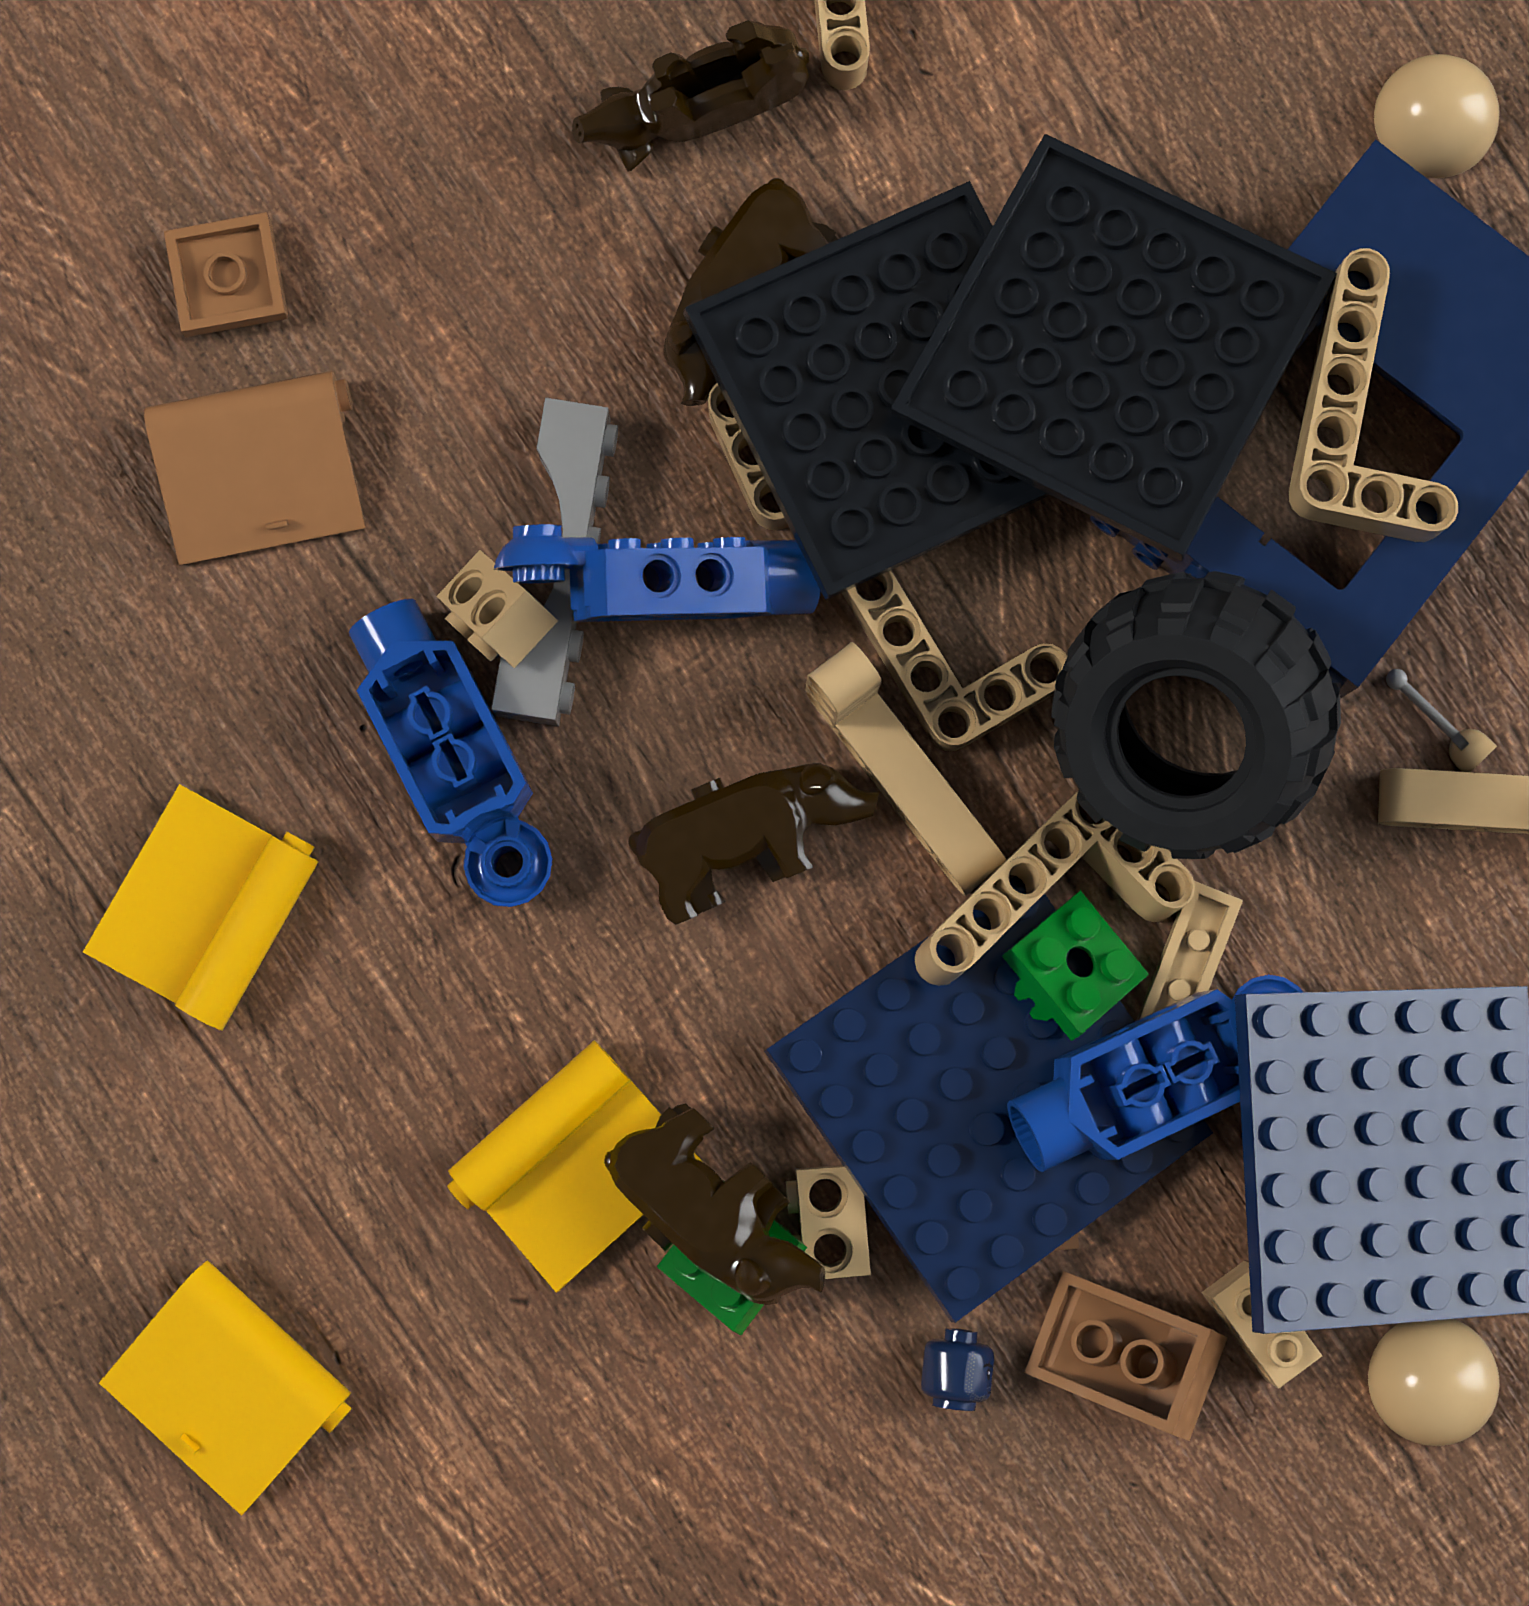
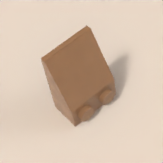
M1063 1271L1024 1373L1171 1435L1190 1441L1228 1337Z

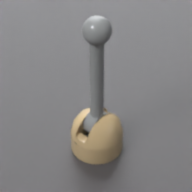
M1393 669L1387 674V685L1391 689L1401 690L1451 738L1448 749L1449 756L1454 765L1462 772H1471L1497 747L1488 736L1479 730L1465 729L1459 732L1407 682L1408 678L1403 670Z

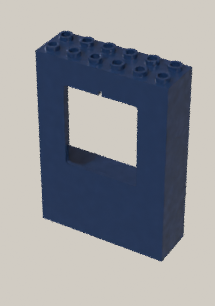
M1376 139L1287 250L1333 272L1336 271L1342 261L1352 251L1360 248L1375 250L1386 259L1390 268V278L1372 369L1461 437L1460 442L1429 480L1447 486L1455 494L1458 501V514L1455 521L1435 538L1426 542H1413L1385 536L1347 586L1340 590L1328 583L1272 538L1265 546L1258 541L1265 533L1218 496L1183 561L1093 516L1090 517L1094 525L1111 537H1116L1119 534L1134 546L1132 549L1133 554L1142 563L1154 570L1161 567L1169 574L1185 571L1186 574L1191 573L1192 578H1205L1208 572L1218 571L1242 576L1245 578L1244 585L1266 595L1269 594L1271 589L1295 606L1293 616L1305 629L1312 627L1318 633L1330 656L1331 665L1328 671L1330 677H1332V683H1337L1340 698L1357 689L1529 470V256ZM1358 271L1348 272V278L1354 287L1361 290L1370 289L1368 278L1363 273ZM1326 297L1299 347L1315 328L1321 327ZM1349 323L1338 324V331L1345 340L1349 342L1360 341V334L1353 325ZM1417 501L1416 512L1418 517L1425 523L1436 524L1437 513L1435 508L1427 502Z

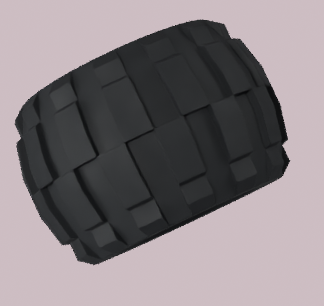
M1183 571L1148 579L1141 587L1133 591L1119 593L1097 611L1069 647L1065 664L1057 675L1051 718H1055L1054 726L1059 728L1054 735V749L1064 778H1073L1079 789L1076 798L1078 803L1096 823L1102 818L1123 833L1119 839L1120 841L1143 852L1148 851L1151 846L1171 850L1173 859H1206L1214 854L1217 849H1223L1227 854L1231 852L1236 853L1262 842L1272 836L1275 828L1281 823L1284 825L1295 819L1314 797L1335 754L1334 746L1341 724L1340 692L1337 683H1332V677H1330L1328 671L1331 659L1316 630H1313L1312 627L1305 629L1293 616L1295 613L1294 605L1272 589L1266 595L1244 585L1245 578L1242 576L1212 571L1208 572L1205 578H1192L1191 573L1186 574ZM1167 676H1188L1213 685L1229 698L1242 718L1246 747L1239 769L1226 773H1202L1182 768L1167 761L1152 750L1139 735L1130 719L1126 701L1144 684Z

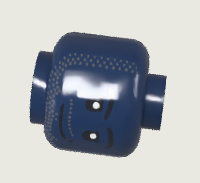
M945 1328L944 1338L932 1339L926 1343L921 1389L926 1395L933 1397L932 1406L952 1410L975 1411L976 1403L986 1401L989 1398L992 1385L994 1352L988 1345L977 1342L978 1332Z

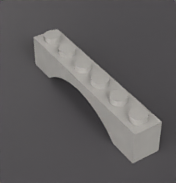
M545 398L536 449L541 463L554 484L559 499L563 527L562 537H592L597 544H600L601 528L593 527L596 507H606L610 477L603 476L602 471L605 456L614 457L618 438V425L610 424L611 418L608 407ZM565 570V581L554 582L553 589L544 605V608L558 622L515 668L502 657L500 658L492 711L497 717L559 727L561 713L568 715L571 713L575 683L567 682L570 661L579 663L584 631L576 630L577 622L574 621L573 610H571L569 570Z

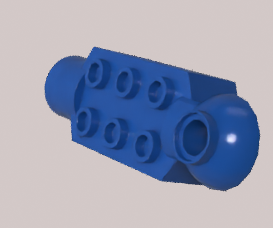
M521 525L513 527V539L501 549L494 565V570L513 571V583L524 584L565 581V570H569L571 610H573L574 621L736 619L770 615L812 614L818 605L820 588L796 540L745 541V537L714 538L713 542L698 543L697 548H694L693 538L661 539V543L646 544V548H641V539L638 538L610 539L608 543L597 544L592 537H562L561 525ZM643 573H644V575L646 576V579H647V587H646V585L644 584V581H643V577H642Z
M414 599L395 601L370 612L358 620L349 630V635L368 671V675L356 691L428 833L437 842L466 844L467 848L463 867L467 882L478 897L492 905L506 907L529 902L543 890L550 877L552 866L548 842L537 828L518 818L533 792L462 653L454 641H436ZM508 852H518L523 858V865L519 873L509 878L499 876L496 870L499 858Z
M1264 975L1250 979L1238 988L1235 995L1302 993L1303 991L1285 977ZM1218 989L1195 993L1054 1059L1053 1081L1007 1103L1013 1130L1033 1166L1038 1171L1044 1172L1086 1151H1090L1098 1159L1119 1160L1240 1102L1235 995L1230 999Z

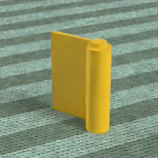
M179 784L83 953L176 1003V1007L197 1020L223 1031L319 861L310 856L315 847L287 831L282 840Z
M593 1040L448 1170L453 1180L447 1187L467 1210L475 1204L481 1210L487 1211L552 1289L558 1293L644 1216L617 1188L604 1164V1159L607 1152L613 1150L615 1145L626 1135L640 1130L655 1128L662 1114L601 1045ZM694 1152L695 1159L702 1161Z
M208 1260L185 1280L99 1382L104 1389L241 1516L321 1427L330 1434L352 1409L345 1402L351 1392Z

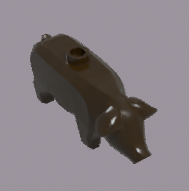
M747 20L729 27L726 38L730 42H720L708 46L690 55L687 59L680 54L672 52L655 59L652 64L654 74L641 90L633 92L625 87L602 89L600 92L601 103L586 114L578 116L573 120V137L578 143L598 142L616 148L628 172L632 171L652 151L654 147L653 139L662 138L673 142H685L700 138L750 119L796 97L802 91L809 78L806 65L809 63V52L806 48L799 47L795 34L791 30L781 26L764 25L760 22Z
M771 179L767 184L753 191L740 206L725 229L722 230L715 225L698 250L705 257L692 274L685 288L664 342L665 359L668 365L674 368L683 383L684 395L681 402L682 405L699 406L705 404L709 398V392L717 383L683 315L685 307L838 240L835 236L836 232L827 225L811 221L808 208L801 195L792 187L786 185L782 179Z
M821 763L804 764L755 774L724 787L721 778H717L691 789L695 800L654 817L644 825L642 830L630 835L628 844L632 852L637 856L641 866L646 868L658 882L661 908L667 919L677 925L726 902L715 888L712 869L720 870L735 867L756 857L772 882L785 877L789 878L811 869L813 865L804 853L803 832L813 823L820 825H842L872 817L875 812L879 792L868 793L856 789L833 767Z
M686 1103L677 1105L673 1109L669 1107L659 1117L655 1128L640 1130L626 1135L615 1145L613 1150L605 1155L604 1164L617 1188L649 1219L642 1229L665 1252L674 1244L706 1275L725 1284L753 1303L764 1305L777 1304L781 1296L801 1288H811L822 1293L825 1284L824 1266L792 1243L769 1237L768 1232L776 1215L790 1204V1201L773 1186V1183L751 1162L726 1181H723L711 1167L695 1159L694 1152L704 1139L702 1136L710 1133L715 1128L694 1108L689 1107Z

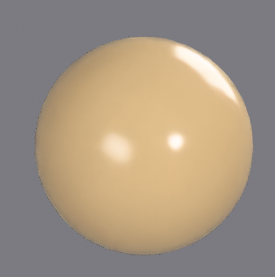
M1447 54L1422 56L1401 66L1384 83L1375 104V130L1381 144L1423 176L1429 178L1451 177L1475 166L1488 152L1498 130L1499 102L1489 78L1473 63Z
M1456 1319L1398 1323L1377 1344L1371 1357L1368 1371L1369 1393L1380 1418L1399 1436L1426 1446L1452 1445L1474 1435L1486 1424L1492 1415L1499 1396V1372L1490 1348L1478 1333Z

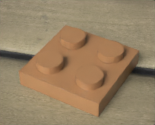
M267 212L164 231L180 329L185 338L289 319L271 218Z

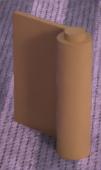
M331 370L145 407L146 431L179 565L366 528L343 426L345 421L344 411L353 409L346 379L337 380L334 371Z

